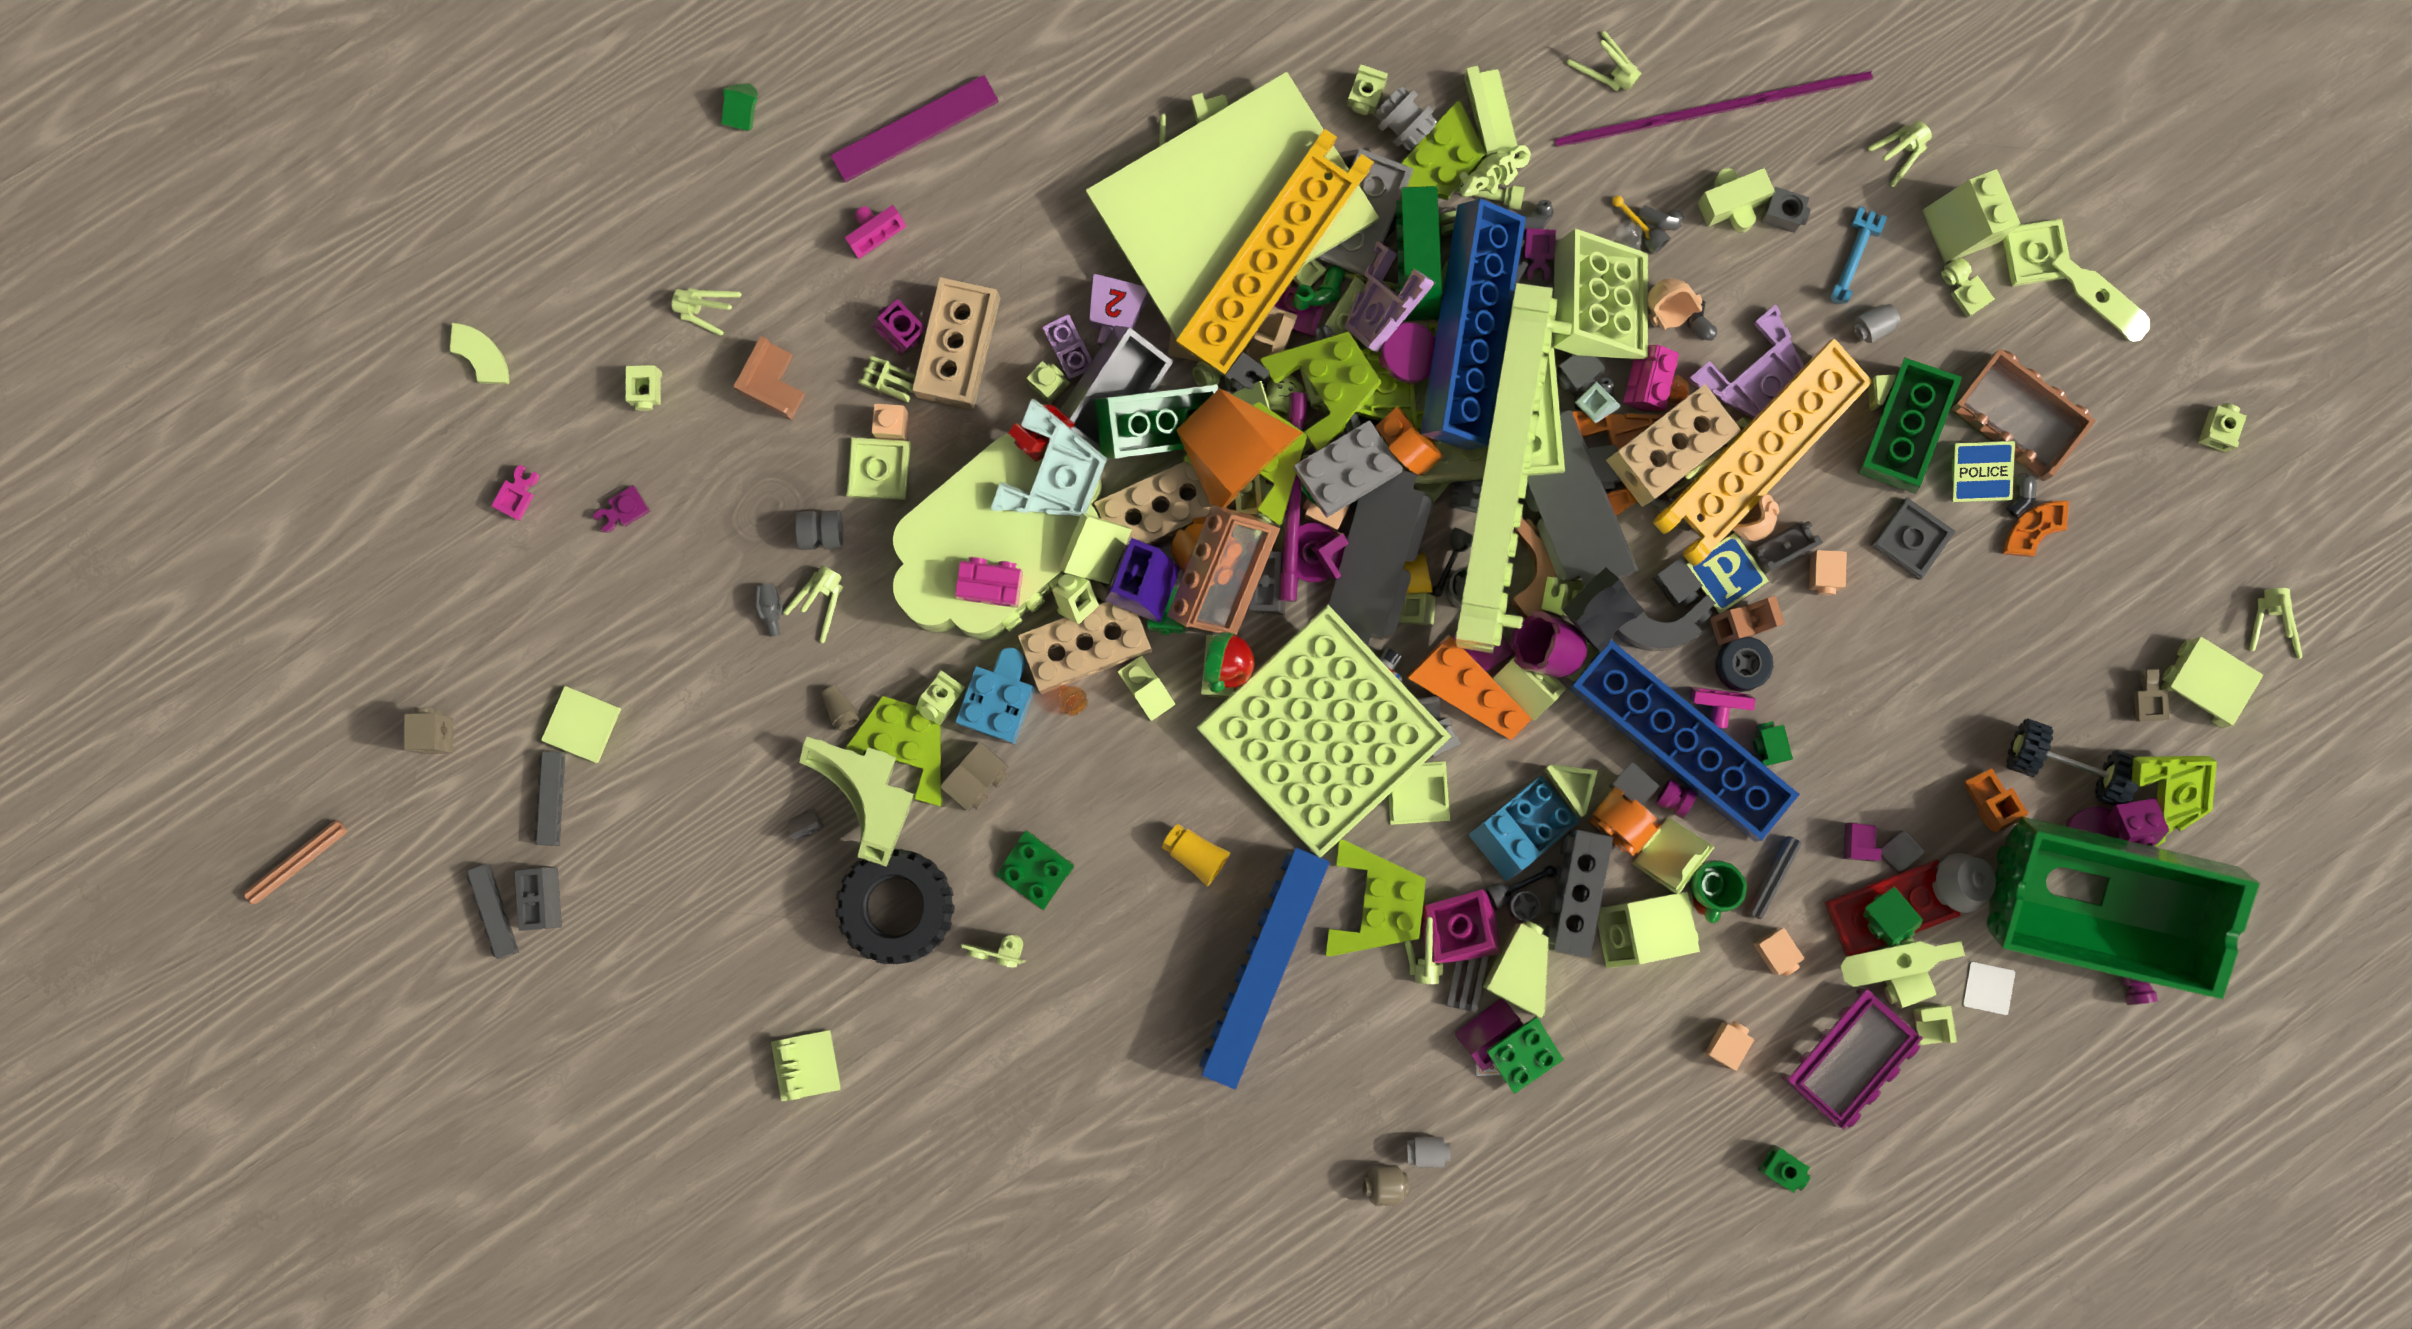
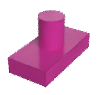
M891 205L877 216L872 213L869 207L864 206L859 208L854 214L861 227L850 233L845 239L858 259H860L907 226L894 205Z
M1691 687L1690 699L1693 703L1712 705L1710 721L1719 728H1727L1730 708L1754 711L1756 699L1751 694Z

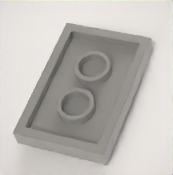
M1369 420L1295 464L1293 470L1327 518L1402 473L1403 468Z

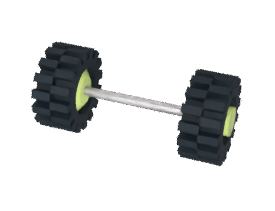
M2029 718L2024 719L2023 723L2018 726V731L2014 734L2015 738L2010 743L2012 746L2008 750L2009 756L2006 760L2008 769L2034 777L2039 773V769H2042L2043 761H2046L2047 757L2099 775L2100 779L2096 783L2098 787L2095 789V794H2097L2095 797L2098 801L2116 806L2129 803V800L2132 801L2134 798L2133 793L2137 792L2138 787L2132 781L2133 758L2137 756L2120 750H2114L2107 757V762H2104L2103 770L2050 752V743L2053 741L2051 726Z

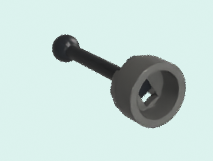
M1454 527L1450 536V544L1454 550L1438 584L1432 588L1433 596H1442V587L1458 553L1465 552L1472 546L1474 535Z
M1551 865L1546 866L1543 872L1511 887L1500 883L1486 888V893L1490 897L1493 907L1496 910L1509 903L1512 892L1546 876L1553 877L1556 874V869Z

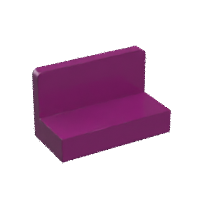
M1501 998L1458 1030L1455 1036L1469 1052L1478 1067L1484 1072L1494 1064L1486 1050L1524 1024Z

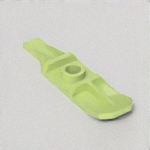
M2060 253L2053 261L2052 265L2072 283L2076 295L2116 327L2128 341H2140L2149 331L2150 319L2144 312L2096 271L2081 269L2063 253ZM2097 292H2101L2104 295L2103 302L2097 301L2095 297Z
M1961 941L1939 946L1916 942L1848 956L1841 964L1844 981L1856 987L1928 972L1939 961L1963 957L1965 953ZM1900 955L1905 956L1907 959V964L1904 967H1900L1897 964V957Z

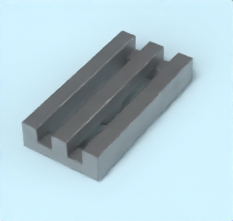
M1488 956L1481 957L1471 1005L1466 1004L1475 959L1468 960L1460 1002L1454 1000L1463 960L1455 961L1447 1006L1477 1012Z

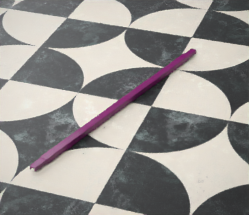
M1872 71L1765 92L1575 133L1570 136L1556 138L1555 145L1556 147L1570 144L1575 145L1855 85L1856 83L1873 80L1874 77L1872 76Z

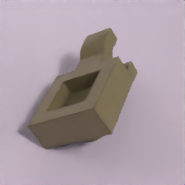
M2159 669L2138 671L2139 683L2143 691L2134 692L2135 721L2170 720L2168 690H2159Z

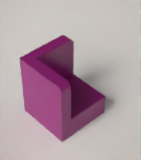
M1339 532L1332 533L1311 548L1328 576L1336 580L1341 577L1338 570L1345 546L1349 544L1344 534Z
M1855 822L1845 823L1843 859L1881 861L1882 849L1876 848L1877 828L1875 825H1864Z

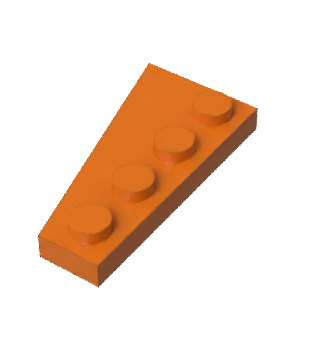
M1447 635L1406 676L1509 740H1512L1532 720L1463 648L1457 647V642L1451 635Z

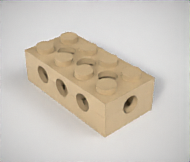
M942 277L939 278L912 389L916 398L974 410L1000 303L997 289ZM962 312L970 313L969 317L965 320L957 319L958 315ZM963 340L961 347L956 349L950 348L953 341ZM948 368L957 369L953 376H943Z
M1704 384L1606 459V461L1643 507L1660 496L1742 430L1707 385Z
M1185 461L1094 502L1101 519L1125 525L1132 529L1127 543L1132 537L1151 546L1174 537L1179 529L1184 531L1194 523L1192 521L1194 518L1207 517L1211 508L1194 467ZM1184 490H1193L1196 493L1195 498L1190 501L1183 500L1180 494ZM1158 502H1166L1169 505V509L1164 513L1155 512L1153 507ZM1132 514H1138L1142 517V521L1138 525L1132 526L1126 522L1127 518Z
M1109 602L1099 604L1079 624L1065 617L1018 635L1041 694L1152 652L1139 615ZM1110 627L1120 628L1121 635L1116 640H1109L1105 637L1106 631ZM1090 637L1093 639V646L1086 651L1078 649L1080 639ZM1055 648L1065 649V656L1060 661H1052L1050 659V654Z

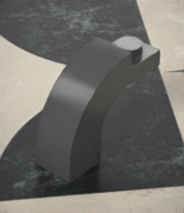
M1706 595L1682 618L1669 623L1652 620L1642 612L1637 618L1622 625L1614 634L1629 645L1647 651L1675 649L1685 645L1702 633L1694 623L1703 624L1713 614L1709 609L1716 603L1709 595Z

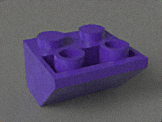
M1131 537L1121 554L1104 601L1160 623L1180 567L1160 549Z

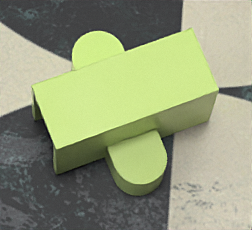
M1725 168L1717 175L1714 182L1715 188L1704 192L1697 204L1708 227L1730 219L1736 231L1747 232L1756 220L1753 208L1767 203L1775 193V190L1765 168L1741 178L1738 177L1735 170Z

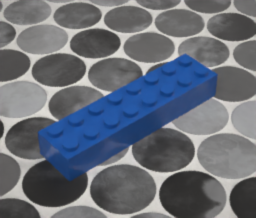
M1481 198L1457 205L1420 432L1423 436L1464 450L1489 447L1526 219L1522 215Z
M1610 640L1609 645L1602 652H1598L1569 687L1572 693L1689 789L1696 792L1700 798L1754 842L1762 841L1800 795L1612 640Z
M1295 848L1293 853L1287 852L1280 868L1285 871L1282 881L1275 880L1269 897L1274 899L1270 910L1267 908L1263 909L1257 924L1262 926L1259 937L1252 936L1246 953L1251 955L1246 966L1240 965L1234 981L1239 983L1235 994L1228 993L1222 1010L1227 1011L1223 1022L1217 1020L1210 1038L1214 1039L1215 1043L1212 1050L1205 1049L1198 1067L1203 1068L1202 1076L1236 1090L1329 866V861L1298 848Z

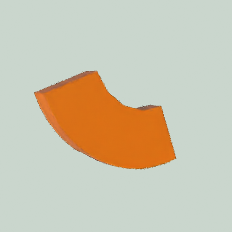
M2069 501L2044 503L2023 514L2009 530L2004 541L2002 554L2034 557L2038 544L2045 536L2050 533L2067 530Z

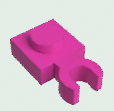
M518 465L514 471V483L512 484L505 480L491 505L493 508L521 521L534 497L527 490L539 480V474L532 472L529 479L524 480L523 473L526 468L522 465Z

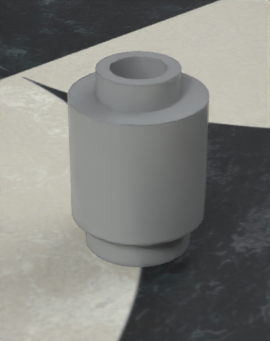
M1881 304L1856 317V325L1853 328L1859 340H1864L1870 344L1895 331L1896 326L1900 325L1901 319L1898 311L1892 304Z
M1414 1137V1140H1407V1165H1415V1168H1444L1445 1162L1450 1161V1143H1444V1137Z

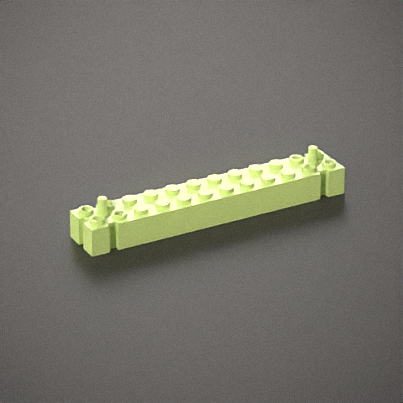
M1516 284L1456 636L1458 648L1493 653L1494 645L1500 646L1503 626L1519 629L1522 627L1523 617L1505 614L1508 594L1503 593L1504 586L1510 587L1513 564L1508 563L1509 557L1515 558L1518 534L1513 533L1514 527L1520 528L1523 504H1518L1519 498L1525 499L1528 475L1523 474L1524 469L1530 470L1533 445H1528V441L1535 440L1538 416L1533 415V412L1540 411L1543 386H1538V382L1544 383L1548 357H1543V353L1549 354L1552 333L1570 335L1572 323L1555 321L1558 299L1552 298L1553 288Z

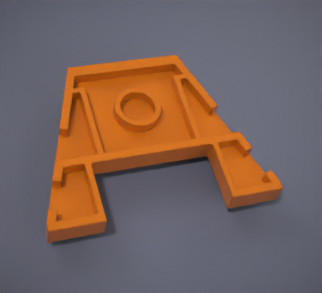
M1582 411L1572 412L1583 438L1607 432L1611 445L1616 444L1617 450L1621 449L1663 416L1626 413V415L1609 414L1595 423ZM1624 483V489L1607 493L1616 516L1638 502Z

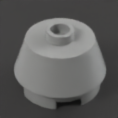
M1954 853L1947 856L1936 866L1938 868L1936 882H1933L1932 886L1937 899L1942 905H1948L1958 912L1969 913L1979 909L1994 893L1996 877L1992 867L1983 859L1965 853Z

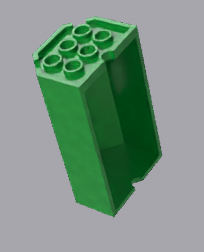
M2023 816L2020 818L2006 837L2004 846L2001 845L1998 849L1996 861L1999 864L1995 874L1996 887L1994 893L1989 898L1987 928L2003 949L2221 1000L2224 999L2239 952L2237 946L2238 939L2241 933H2245L2260 882L2239 866ZM2064 867L2108 877L2101 904L2051 893L2046 885L2049 873L2056 868Z

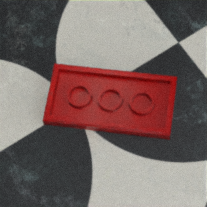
M1938 859L1824 902L1846 957L1862 954L1886 945L1882 938L1877 939L1871 933L1867 926L1869 922L1864 918L1863 914L1866 906L1873 903V899L1877 895L1885 894L1893 887L1900 892L1923 919L1920 928L1914 934L1961 916L1960 912L1948 905H1942L1934 893L1932 883L1936 882Z

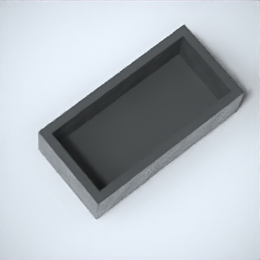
M1115 325L1060 411L1075 423L1071 429L1101 453L1095 399L1152 393L1170 368L1173 360L1130 327Z

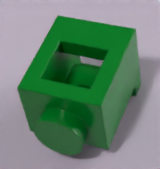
M1774 721L1756 725L1757 731L1755 732L1756 738H1753V747L1756 755H1761V763L1769 766L1793 760L1784 725L1775 726Z
M1776 1145L1772 1147L1758 1171L1792 1193H1795L1797 1189L1802 1191L1811 1177L1807 1174L1810 1169L1809 1166ZM1792 1166L1794 1172L1788 1178L1784 1172L1787 1167Z

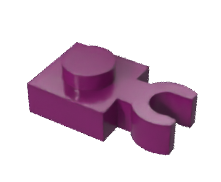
M1525 229L1524 259H1532V264L1526 272L1528 280L1533 279V271L1536 268L1543 271V280L1549 279L1550 270L1546 265V260H1554L1556 230Z
M632 485L608 500L612 506L611 509L598 510L594 513L593 517L596 520L608 517V524L603 526L601 530L604 533H609L616 528L617 522L621 521L622 525L626 527L651 511L638 489Z

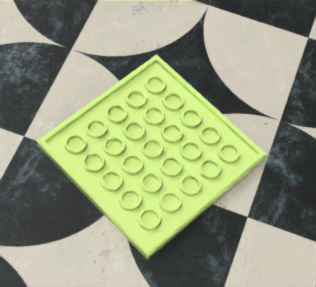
M1329 605L1323 608L1250 676L1246 683L1236 689L1196 727L1308 848L1320 858L1452 737Z

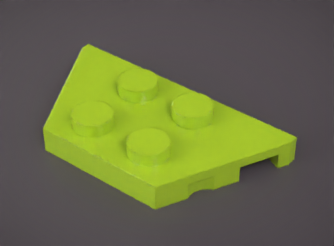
M1457 100L1436 126L1401 163L1413 168V173L1407 187L1437 186L1438 198L1449 200L1460 187V174L1466 172L1470 175L1485 159L1486 153L1460 101Z

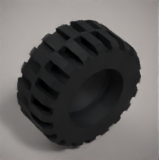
M894 849L887 867L863 859L862 861H857L851 867L852 870L849 874H845L841 881L843 883L841 891H837L836 900H838V908L835 909L836 918L840 920L841 925L838 927L841 934L847 937V943L852 949L858 950L861 956L882 964L910 963L932 953V950L943 942L946 932L950 930L952 925L951 918L955 911V905H953L952 901L954 894L952 887H949L947 882L948 878L932 860L916 852ZM891 878H901L911 882L919 890L923 899V914L920 921L912 930L902 935H889L881 932L871 922L868 914V900L871 892L879 883Z

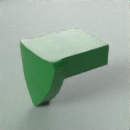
M750 83L735 84L724 88L722 93L724 105L721 124L750 131L753 128L755 105L758 98L756 88Z

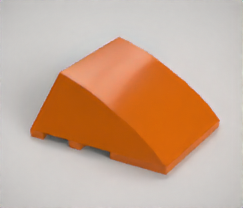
M1221 388L1177 429L1210 505L1212 506L1213 504L1224 508L1279 454H1282L1303 434V432Z

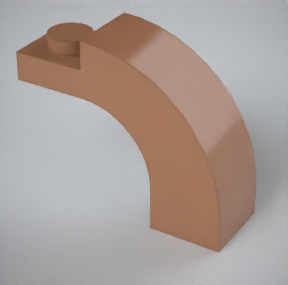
M1521 518L1520 528L1514 527L1513 533L1518 534L1517 539L1532 557L1534 574L1530 585L1513 598L1510 604L1526 620L1534 611H1546L1541 609L1547 577H1557V574L1542 538L1536 535L1539 533L1538 529L1529 519L1524 520Z

